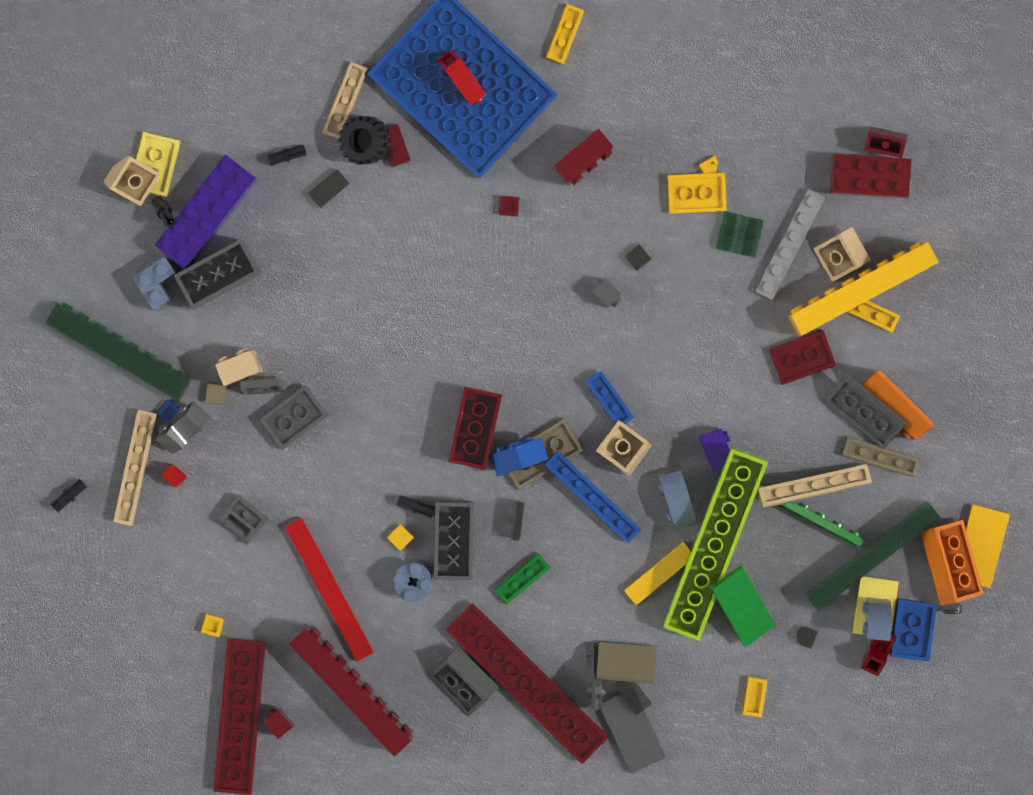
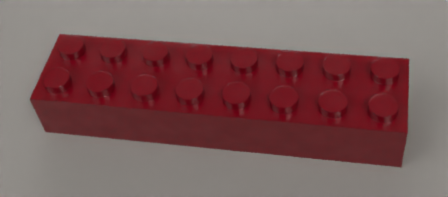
M308 625L289 645L395 757L412 741L413 731L406 724L402 725L398 719L400 717L393 710L389 711L385 705L387 703L380 696L376 697L372 693L373 688L367 682L363 683L359 679L360 674L354 668L350 669L346 665L347 660L341 654L337 655L333 651L334 646L328 640L324 641L320 637L321 632L315 626L311 627Z

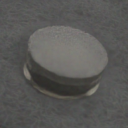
M952 603L943 605V612L945 614H960L962 612V604Z

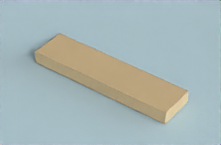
M350 61L322 133L336 139L342 137L339 132L344 130L342 126L348 122L368 68Z

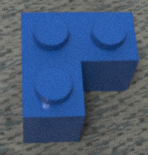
M532 436L522 439V444L517 441L508 444L509 448L505 445L496 448V453L490 454L497 477L548 459L541 437L533 440Z

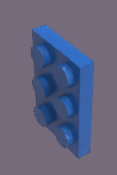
M898 599L893 632L897 639L891 648V657L930 661L937 604Z

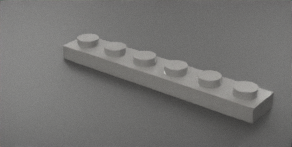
M807 189L755 290L756 293L773 300L825 197Z

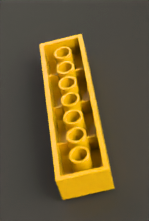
M917 242L909 247L910 251L907 253L903 250L893 255L892 261L889 262L886 259L876 264L877 269L872 271L869 268L858 274L860 278L856 280L850 278L841 283L843 287L839 289L833 287L824 292L826 296L822 298L816 296L807 301L809 305L805 307L799 305L790 310L792 314L788 315V318L798 336L810 332L939 263L929 243Z

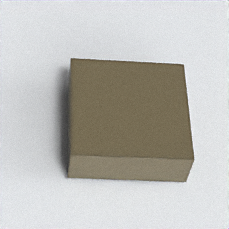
M207 384L205 403L225 405L227 386Z

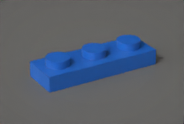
M602 371L586 381L615 424L618 420L626 424L634 418Z

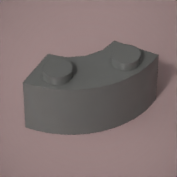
M195 402L188 405L183 404L178 409V413L158 430L160 433L156 440L172 454L182 450L187 442L204 428L210 417Z

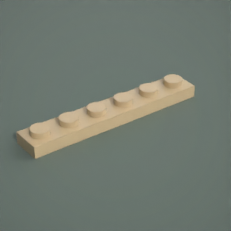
M143 410L137 411L113 522L133 526L157 413Z
M867 464L761 487L758 488L757 493L761 508L868 485L872 483Z

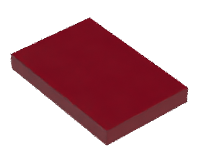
M824 330L769 349L781 385L836 366Z

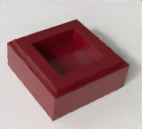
M500 196L499 215L518 217L520 197Z

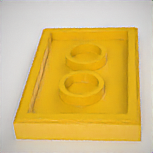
M725 173L667 175L669 214L727 211ZM706 177H713V178L708 181Z

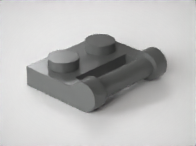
M237 495L217 522L221 525L224 524L243 539V543L248 545L268 518L240 495ZM232 514L251 529L249 534L232 522L228 516Z

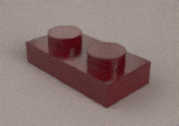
M399 125L389 127L387 134L391 135V138H388L391 146L387 147V149L389 150L388 155L392 166L395 167L410 162L411 159Z

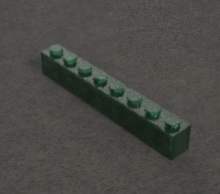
M63 302V304L57 303L46 324L178 401L181 400L191 383L187 373L181 370L178 372L171 369L173 365L164 360L162 362L155 359L156 355L147 350L145 353L138 350L140 346L132 341L126 343L122 340V335L114 331L112 334L105 330L106 326L99 322L92 323L89 321L90 317L82 312L79 314L72 311L73 307Z
M924 502L804 595L813 607L819 611L941 517L929 502Z

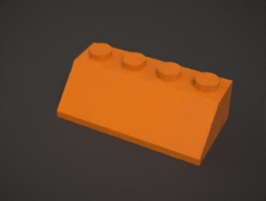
M875 370L861 384L908 422L901 432L908 440L911 438L917 440L935 425L880 370Z
M963 520L920 531L941 606L984 594Z

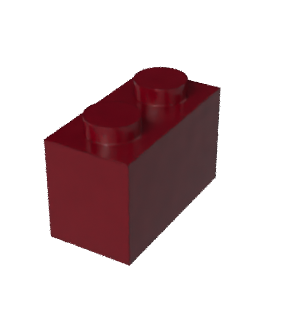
M870 126L864 150L902 158L907 134Z

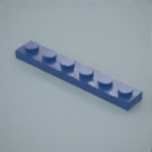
M558 450L545 463L562 482L627 543L641 530Z

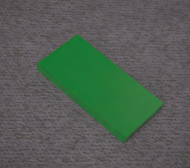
M741 565L710 587L744 647H747L776 626Z

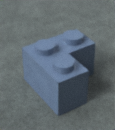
M167 257L162 258L133 277L153 310H158L172 301L162 284L174 277L177 271Z

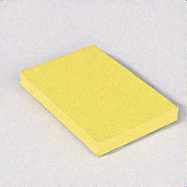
M143 132L136 160L161 173L150 193L167 197L181 141Z
M860 576L852 633L862 634L863 622H866L865 613H862L863 602H866L867 598L891 601L892 633L899 581Z

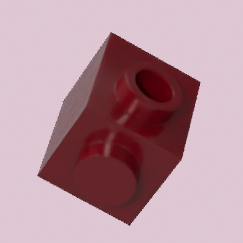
M273 708L265 714L267 718L263 722L277 739L294 727L292 721L281 708L277 710Z

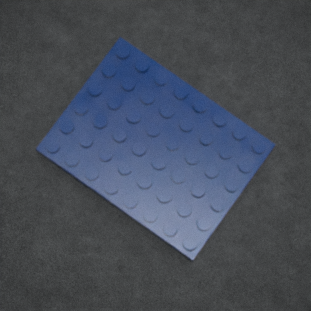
M435 0L367 73L372 80L479 179L558 96L552 88L457 0ZM452 49L462 59L486 93L477 104L470 105L437 62L438 59Z

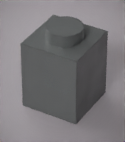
M606 278L591 292L608 308L611 305L615 307L621 301L619 296L622 293Z

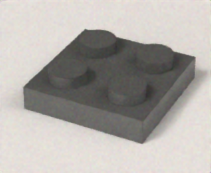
M274 375L264 376V379L258 380L256 377H247L245 381H240L241 390L245 395L283 392L282 382Z

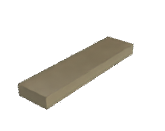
M846 437L841 453L843 456L912 477L916 476L921 460L850 437Z

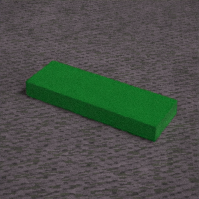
M538 553L499 585L495 592L507 605L551 567Z

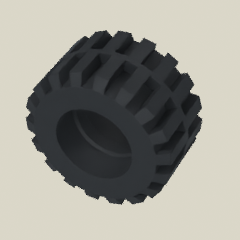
M359 116L348 120L349 123H345L342 126L344 130L339 132L342 135L341 138H338V143L341 142L342 144L339 148L340 151L344 150L342 155L345 158L349 157L348 161L355 162L358 165L377 163L378 160H382L384 158L383 155L389 152L387 147L391 146V142H388V138H391V135L387 134L389 129L387 126H383L384 122L370 116ZM363 129H366L372 137V145L367 152L363 151L357 142L358 134Z

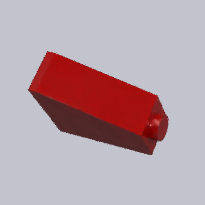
M453 49L437 60L470 105L477 104L483 99V96L486 95L485 91Z

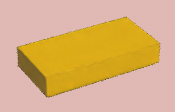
M748 676L743 715L762 718L767 679Z

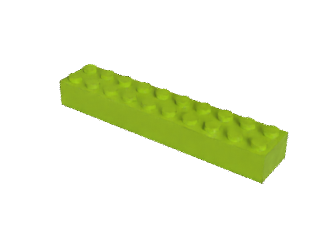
M731 445L666 615L663 628L700 641L716 599L710 587L725 576L767 467L768 459Z

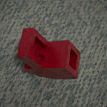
M891 633L890 641L871 639L863 657L861 669L879 676L887 662L888 653L893 647L897 636Z

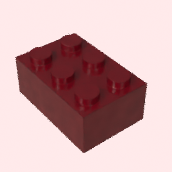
M597 129L554 165V169L568 186L571 183L576 185L583 179V173L586 171L588 173L592 172L597 167V162L600 159L605 161L612 155L613 152L611 150H613L614 146L601 130Z

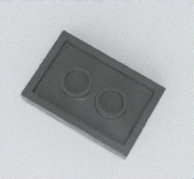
M304 385L259 420L280 448L284 450L329 415L308 387Z

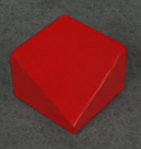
M171 464L162 474V477L174 488L179 487L187 478L174 464Z

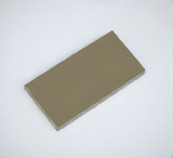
M564 418L533 436V440L541 437L548 456L547 460L508 473L518 491L551 471L545 463L557 450L568 460L584 451Z

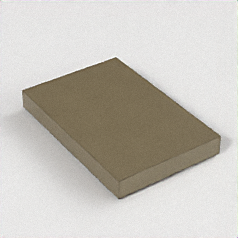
M599 642L596 679L654 683L656 646Z

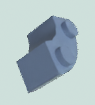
M681 470L659 476L661 484L658 485L660 495L665 496L669 510L666 511L668 521H673L675 528L697 522Z
M867 598L866 602H863L862 613H865L866 621L863 622L862 634H865L867 639L890 641L892 623L891 601Z

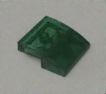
M724 211L716 249L756 258L764 220Z

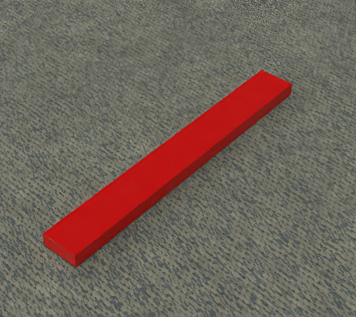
M303 518L285 526L356 661L358 662L373 654L374 651Z

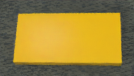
M972 504L965 529L981 586L991 588L1010 514Z

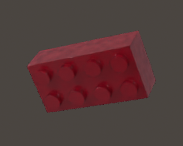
M834 154L832 155L830 194L907 199L909 198L912 159Z
M464 387L448 462L483 470L487 469L502 394Z

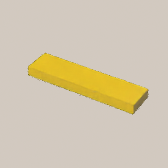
M684 542L680 543L624 590L635 605L639 604L686 565L691 553L690 549Z

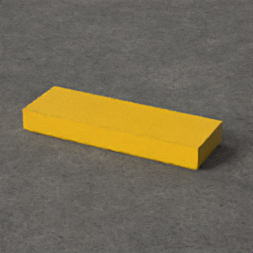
M566 4L547 53V59L564 65L585 10Z
M866 301L847 311L893 333L900 318V315L870 301Z

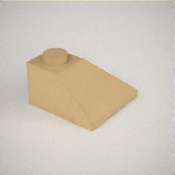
M127 156L112 167L103 182L110 190L141 206L161 173L133 157Z

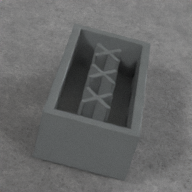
M239 239L175 274L174 277L189 305L195 310L260 275L262 272L244 239Z
M435 502L434 579L473 580L475 502Z

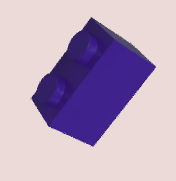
M722 428L699 436L713 472L723 469L730 451L727 444L730 441L726 431H722Z

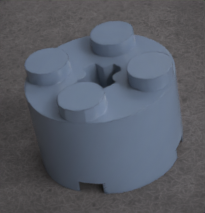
M407 562L403 564L394 576L396 592L407 601L423 599L430 592L433 585V576L430 569L420 562ZM411 576L413 579H418V581L416 582V586L414 584H409Z

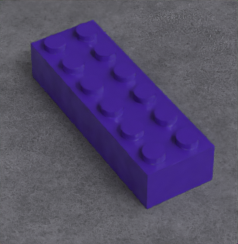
M225 154L177 215L176 223L172 222L173 226L167 228L155 246L184 269L190 267L258 179Z

